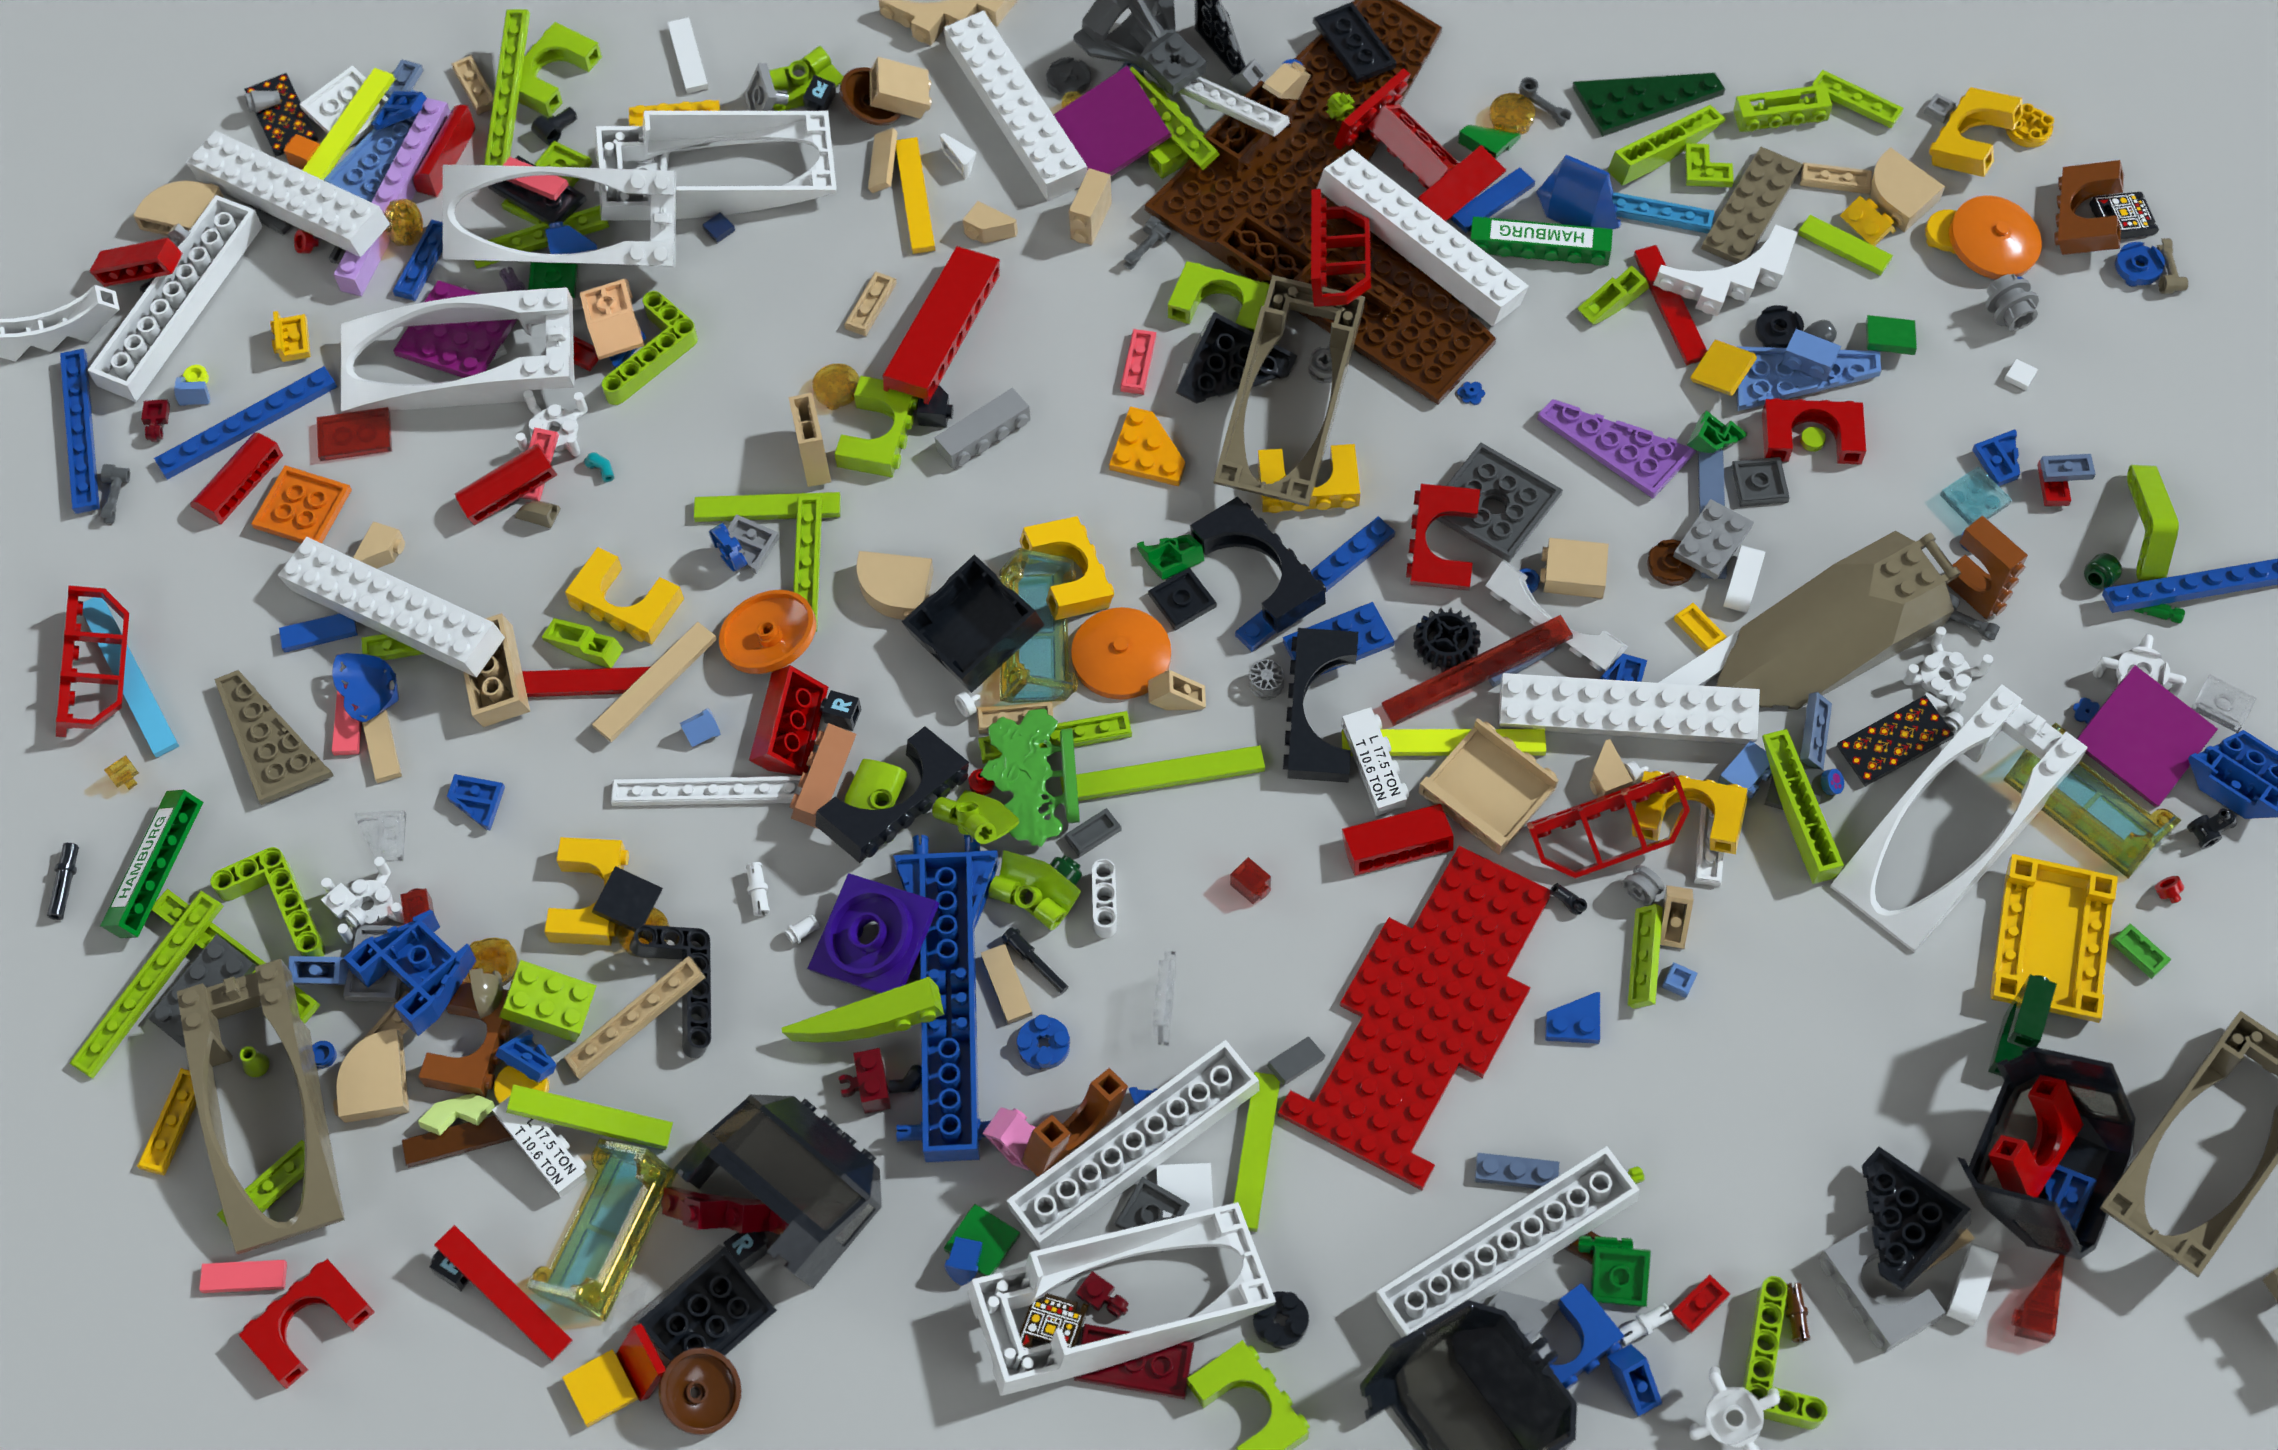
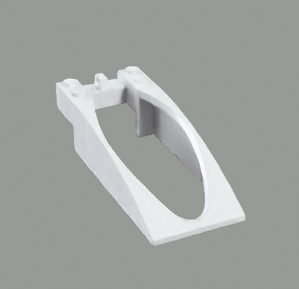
M644 111L643 126H596L595 149L598 168L623 169L622 161H645L666 152L725 140L800 142L814 146L820 153L819 160L812 168L783 186H676V219L714 217L720 212L723 215L759 211L823 197L837 191L828 111ZM599 183L601 220H651V195H628Z
M443 165V259L675 267V171L541 166ZM540 175L575 177L612 187L628 195H651L650 242L623 241L598 250L573 254L531 253L498 245L470 233L456 220L455 208L460 200L468 194L498 182Z
M567 287L496 292L447 298L399 307L341 324L342 414L526 402L524 398L526 390L574 387L573 299ZM519 319L525 333L531 335V324L546 323V355L518 357L496 368L459 380L431 384H393L366 380L354 373L353 364L358 355L372 342L396 327Z
M2003 684L1991 695L1908 789L1830 886V888L1914 953L2041 811L2049 795L2081 761L2088 748L2068 732L2061 734L2046 723V720L2041 716L2035 715L2021 704L2023 699ZM2001 730L2041 759L2033 768L2021 792L2020 797L2022 799L2013 816L1999 836L1978 859L1943 887L1909 907L1893 911L1880 907L1876 901L1875 884L1881 862L1893 833L1907 809L1949 763L1962 754L1975 763L1980 761L1985 748Z
M1238 1202L1029 1253L1025 1267L972 1279L968 1291V1297L975 1318H979L994 1365L992 1371L1000 1396L1073 1378L1163 1350L1224 1327L1276 1303ZM1223 1247L1236 1251L1242 1258L1243 1268L1236 1281L1222 1295L1194 1317L1068 1348L1062 1329H1056L1051 1343L1023 1349L1011 1312L1014 1309L1030 1306L1046 1293L1083 1272L1132 1256L1184 1248Z

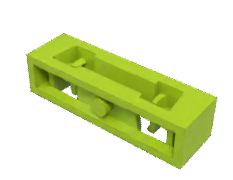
M1824 84L1736 96L1733 113L1739 132L1826 121L1829 119L1832 103ZM1815 93L1813 98L1805 96L1804 99H1800L1801 95ZM1764 100V104L1761 102L1758 105L1752 106L1751 104L1753 101Z

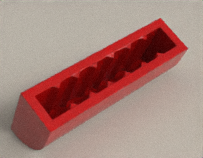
M456 105L451 110L413 177V183L417 192L438 197L443 188V165H456L476 130L467 105Z
M1481 145L1422 193L1417 200L1444 221H1447L1507 170Z
M253 433L190 502L191 508L221 525L282 458L283 454L277 442L263 434Z
M539 443L454 494L467 518L476 525L558 474Z
M1441 804L1342 829L1346 854L1354 876L1450 852L1454 848V835Z

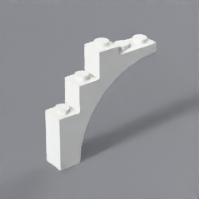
M1775 225L1769 239L1757 252L1742 262L1718 270L1689 271L1661 265L1653 285L1665 291L1682 295L1685 298L1696 300L1695 309L1701 310L1706 314L1718 316L1726 295L1736 300L1748 302L1756 281L1777 289L1784 275L1798 232Z
M94 285L81 297L55 310L28 317L0 319V358L16 362L30 346L52 352L67 336L89 342L119 311L116 291Z

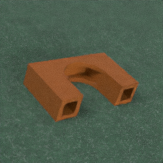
M2121 160L2063 167L2062 177L2058 178L2061 195H2057V206L2060 209V213H2056V226L2059 227V230L2054 234L2055 245L2060 246L2062 255L2120 249L2121 228L2117 215L2083 218L2076 215L2075 211L2082 202L2093 196L2123 193L2124 172Z
M1982 515L1964 530L1959 543L1982 562L1989 574L1982 570L1967 555H1964L1953 564V567H1957L1961 574L1956 579L1947 583V585L1987 620L1994 614L1998 616L2007 607L2005 602L2012 596L2013 591L2011 590L2019 582L2017 577L2024 571L2026 567L2024 563L2028 555Z
M462 982L447 1005L446 1010L449 1014L475 1018L484 1022L487 1026L486 1038L477 1051L465 1057L455 1058L426 1053L419 1074V1079L425 1087L466 1095L474 1093L486 1098L488 1090H491L494 1086L496 1065H500L502 1061L496 1057L497 1049L503 1045L504 1040H508L510 1035V1021L499 1017L508 990L503 989V998L498 1008L490 1015L480 1019L471 983Z
M1108 1068L1090 1083L1084 1100L1064 1123L1061 1124L1053 1115H1050L1032 1130L1021 1161L1037 1177L1042 1175L1083 1145L1116 1117L1128 1085Z

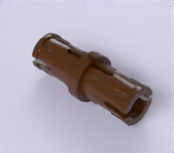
M1792 1283L1786 1284L1788 1309L1785 1312L1786 1317L1790 1319L1792 1341L1800 1342L1799 1339L1802 1337V1342H1806L1811 1337L1806 1319L1808 1308L1804 1307L1801 1283H1794L1792 1289Z

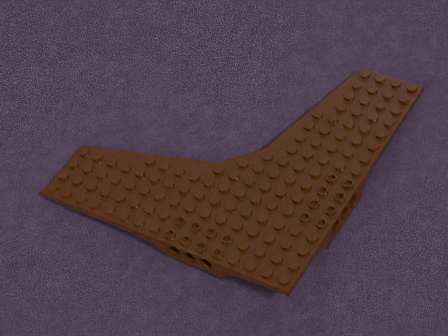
M1354 0L1353 4L1397 62L1396 68L1357 84L1320 33L1295 58L1305 67L1304 71L1311 75L1299 99H1281L1262 87L1264 82L1261 80L1244 96L1288 116L1290 124L1274 137L1225 114L1203 136L1220 155L1204 170L1190 158L1180 171L1145 204V211L1248 279L1270 284L1272 275L1311 284L1312 189H1317L1323 169L1353 149L1369 162L1380 144L1379 141L1371 136V130L1369 129L1366 133L1361 132L1358 134V138L1351 146L1346 145L1341 150L1335 147L1333 144L1343 121H1337L1326 112L1329 109L1327 106L1328 99L1338 92L1341 94L1344 92L1346 95L1349 94L1355 101L1352 105L1355 111L1404 68L1410 73L1407 81L1408 87L1402 93L1403 99L1399 103L1401 106L1441 35V26L1399 0ZM1321 192L1322 198H1326L1327 207L1338 206ZM1345 218L1327 219V236L1365 234V229ZM1370 231L1371 273L1404 293L1405 300L1389 314L1365 298L1364 309L1353 349L1439 405L1496 344V338L1477 318L1474 319L1468 313L1469 309L1464 304H1460L1451 293ZM1365 246L1335 248L1353 261H1365ZM1326 276V288L1343 292L1350 289L1333 276ZM1298 312L1325 331L1331 333V324L1334 323V320Z

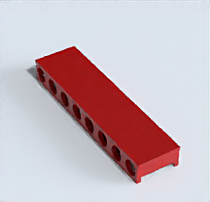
M956 246L882 375L884 391L888 392L890 389L922 398L925 404L930 402L1000 276L999 258Z

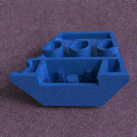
M1567 154L1536 192L1546 217L1558 223L1618 229L1621 226V222L1616 216L1617 205L1613 204L1612 200L1614 192L1609 172Z
M2242 730L2223 739L2221 743L2215 746L2206 747L2199 754L2194 753L2189 756L2188 760L2199 790L2244 819L2278 817V751L2245 730Z

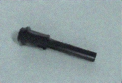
M1011 927L1002 935L1003 944L1009 945L1022 960L1027 959L1061 994L1069 988L1033 952L1035 948L1020 935L1019 929Z

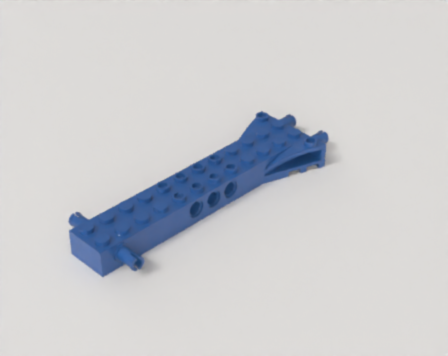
M919 835L912 837L913 854L893 855L904 891L933 899L940 903L920 949L921 979L930 977L938 985L944 1015L936 1017L932 1022H921L922 1121L921 1124L896 1125L897 1142L921 1141L923 1143L925 1163L980 1160L979 1140L986 1137L983 1132L991 1121H981L979 1119L975 928L987 901L990 884L999 866L998 851H980V843L974 838L973 842H971V835H964L965 852L928 854L929 837L921 835L920 845Z

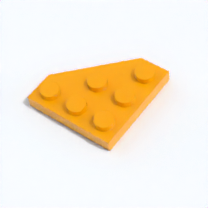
M1129 407L1109 464V470L1179 487L1185 470V460L1152 411Z

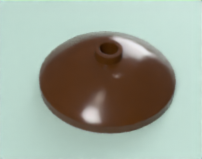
M859 67L847 72L840 83V96L846 108L856 118L877 126L890 125L900 118V113L870 106L871 68Z
M694 1348L684 1351L669 1362L661 1376L659 1383L660 1405L667 1419L683 1432L693 1435H705L716 1432L726 1426L738 1410L741 1400V1382L737 1370L727 1357L715 1350ZM692 1388H695L697 1391L696 1398H693L690 1394Z

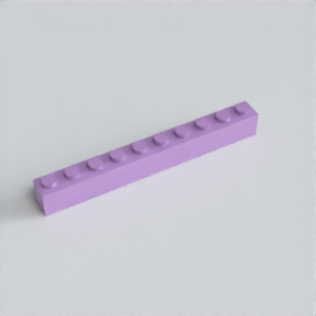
M427 98L424 102L422 110L414 120L371 202L381 208L390 225L362 257L348 251L345 252L334 273L340 291L362 296L416 193L413 177L450 114L447 102Z

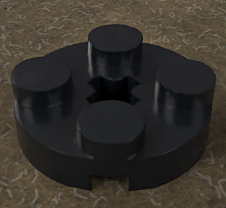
M1782 305L1765 308L1755 324L1757 338L1762 342L1763 347L1787 348L1795 330H1804L1802 317L1796 311L1793 313L1788 310V307ZM1779 324L1780 327H1785V329L1777 330L1775 326Z
M1278 1291L1273 1292L1276 1300L1275 1305L1253 1315V1327L1261 1341H1265L1277 1349H1287L1297 1345L1302 1340L1309 1325V1314L1305 1304L1295 1293ZM1277 1314L1288 1317L1285 1321V1326L1281 1327L1279 1323L1273 1322V1319L1277 1318Z

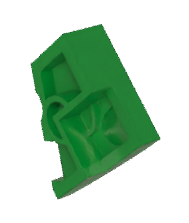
M1467 125L1459 131L1458 143L1472 152L1482 145L1497 159L1505 149L1509 151L1521 138V134Z
M1706 410L1700 416L1687 446L1699 452L1714 453L1744 439L1747 433L1732 421L1724 425Z
M1190 534L1181 535L1176 538H1162L1160 543L1156 545L1145 546L1144 541L1137 543V549L1162 580L1205 561L1202 544Z

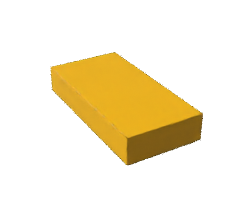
M1694 603L1674 616V621L1704 652L1727 638Z

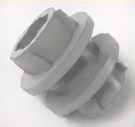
M2015 274L2001 276L1990 284L1987 289L1989 298L1985 305L1989 312L1995 313L1994 320L1997 325L2007 326L2010 331L2025 328L2037 318L2038 312L2036 307L2039 303V297L2035 292L2030 291L2031 286L2028 280L2018 279Z

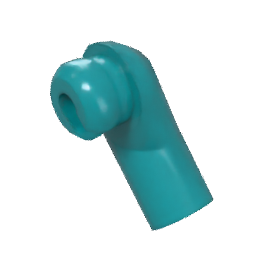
M596 452L589 453L588 457L584 459L586 467L593 469L596 466L600 469L604 482L614 480L615 477L608 459Z

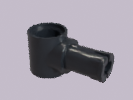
M567 107L556 116L552 115L549 118L544 115L539 116L532 123L531 130L546 144L551 145L553 141L557 142L560 139L563 127L577 120V114L573 108Z

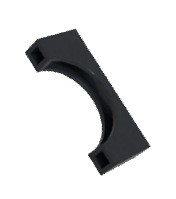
M1238 496L1190 525L1191 536L1202 544L1205 555L1223 548L1245 547L1262 552L1276 563L1282 574L1281 580L1273 594L1261 604L1263 618L1277 634L1326 604V587L1319 579L1316 580L1312 576L1308 566L1301 564L1293 550L1287 549L1278 534L1272 533L1268 529L1266 522L1262 518H1258L1254 514L1252 507L1247 502L1244 503Z
M1298 628L1297 636H1292L1291 651L1296 652V660L1290 661V675L1295 676L1294 683H1289L1288 698H1293L1292 707H1287L1286 722H1291V731H1285V746H1289V755L1284 754L1283 770H1288V779L1349 783L1351 750L1330 745L1312 730L1305 717L1303 701L1310 685L1321 674L1337 666L1356 664L1358 632Z
M926 726L907 740L906 756L916 766L921 779L919 787L910 798L890 808L869 810L851 806L834 797L816 812L815 826L859 863L867 857L871 858L875 855L880 846L885 842H891L900 830L910 827L915 818L920 814H926L938 798H946L951 789L956 785H962L968 778L969 761Z

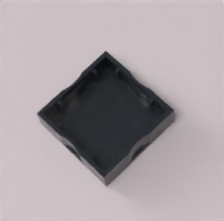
M975 554L952 574L936 593L926 598L902 621L909 633L971 693L1044 626L1037 612L1014 590L1002 584L997 575Z

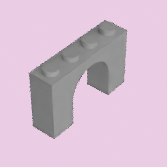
M1874 1222L1824 1250L1819 1259L1824 1273L1827 1276H1831L1836 1282V1288L1840 1296L1844 1300H1848L1854 1308L1853 1313L1856 1319L1861 1324L1864 1323L1870 1331L1869 1335L1872 1342L1878 1348L1881 1347L1884 1353L1940 1321L1946 1312L1930 1289L1896 1306L1881 1304L1867 1294L1861 1281L1862 1267L1879 1257L1878 1249H1875L1872 1234Z

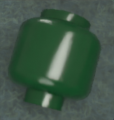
M2109 553L2096 555L2084 569V577L2088 584L2100 590L2111 587L2122 574L2121 563L2115 556Z
M1063 855L1062 858L1055 857L1050 863L1053 868L1075 886L1082 877V872L1079 870L1081 865L1066 855Z

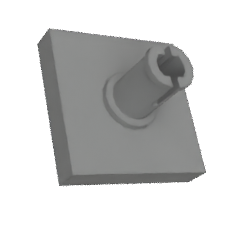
M758 63L745 92L749 111H771L774 104L787 105L789 99L786 90L779 91L774 89L767 64Z

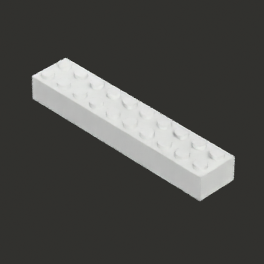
M981 11L944 27L947 48L1046 200L1050 201L1079 188L1087 173V165L986 13Z
M216 130L186 162L199 181L219 186L222 192L359 257L363 256L390 225L378 205Z
M1353 149L1323 169L1317 189H1321V192L1338 206H1347L1369 218L1371 232L1491 326L1496 325L1521 305L1529 287L1526 283Z
M215 195L191 228L188 237L178 246L183 255L174 272L170 275L155 277L87 370L97 387L134 402L138 401L263 227L254 209Z
M309 537L305 538L278 574L291 591L476 678L505 639L494 622Z
M1503 673L1500 683L1498 728L1545 729V731L1735 744H1748L1751 740L1755 743L1758 740L1760 689Z
M1224 1040L1007 1200L1010 1211L1040 1250L1048 1248L1259 1092V1080L1231 1045Z
M1606 1146L1377 1291V1302L1401 1338L1467 1300L1479 1303L1578 1240L1580 1236H1584L1636 1203L1640 1189ZM1440 1325V1326L1436 1327L1435 1329L1431 1330L1430 1332H1428V1333L1426 1334V1336H1427L1428 1334H1430L1431 1332L1435 1331L1436 1329H1438L1439 1327H1441L1442 1325Z

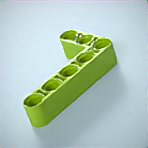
M658 291L646 293L642 301L647 318L663 332L602 380L605 398L611 405H619L626 401L697 344L698 337L694 322Z
M2130 465L2127 473V483L2145 529L2136 567V576L2138 580L2142 581L2167 578L2179 531L2178 518L2157 466Z
M276 847L264 849L216 871L211 876V886L224 901L234 900L269 884L293 942L302 956L324 957L325 946L292 869L280 849ZM279 860L275 865L270 866L274 861ZM254 871L251 876L246 877L248 873ZM288 881L284 886H280L281 883ZM229 883L228 886L222 888L224 884ZM297 902L293 907H288L291 903ZM306 923L302 928L297 929L300 924ZM315 944L313 948L306 950L309 945Z
M1777 1276L1766 1278L1757 1294L1743 1388L1753 1395L1759 1396L1760 1399L1768 1396L1770 1388H1776L1773 1387V1380L1787 1297V1285L1782 1278ZM1766 1288H1774L1779 1296H1770ZM1762 1315H1771L1775 1323H1766ZM1757 1341L1767 1342L1770 1350H1762L1758 1346ZM1753 1368L1763 1369L1766 1377L1760 1378L1756 1376ZM1776 1388L1779 1391L1780 1401L1786 1402L1790 1407V1411L1784 1412L1779 1409L1778 1405L1763 1411L1764 1419L1805 1429L1818 1428L1828 1413L1827 1406L1822 1399ZM1806 1408L1815 1409L1819 1418L1813 1419L1809 1417L1806 1413Z

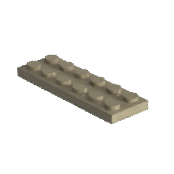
M1761 146L1702 243L1701 249L1734 264L1748 259L1800 173L1803 164Z

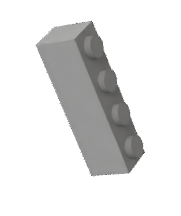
M1011 388L935 436L936 450L952 469L959 465H964L979 452L986 451L990 445L998 440L1005 439L1015 429L1024 427L1031 420L1030 407Z

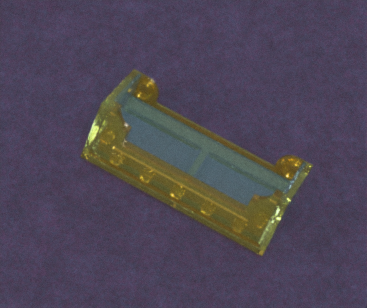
M1018 548L999 571V580L1002 584L1014 590L1037 612L1044 623V626L1000 666V701L1008 703L1066 701L1076 692L1078 679L1075 677L1074 672H1069L1068 618L1054 620L1046 603L1050 586L1075 581L1076 571L1073 570V559Z
M2057 723L2052 725L2061 734L2067 732ZM2025 749L2003 780L2021 794L2033 768L2041 759ZM2082 760L2049 795L2044 807L2041 809L2128 879L2159 848L2181 822L2180 818L2167 809H2157L2151 815Z
M599 1139L591 1156L592 1165L597 1170V1173L550 1268L545 1266L538 1267L533 1272L526 1287L545 1300L606 1322L661 1208L664 1187H671L677 1173L647 1148Z

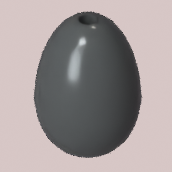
M1818 320L1803 331L1832 343L1837 336L1835 327L1828 320Z

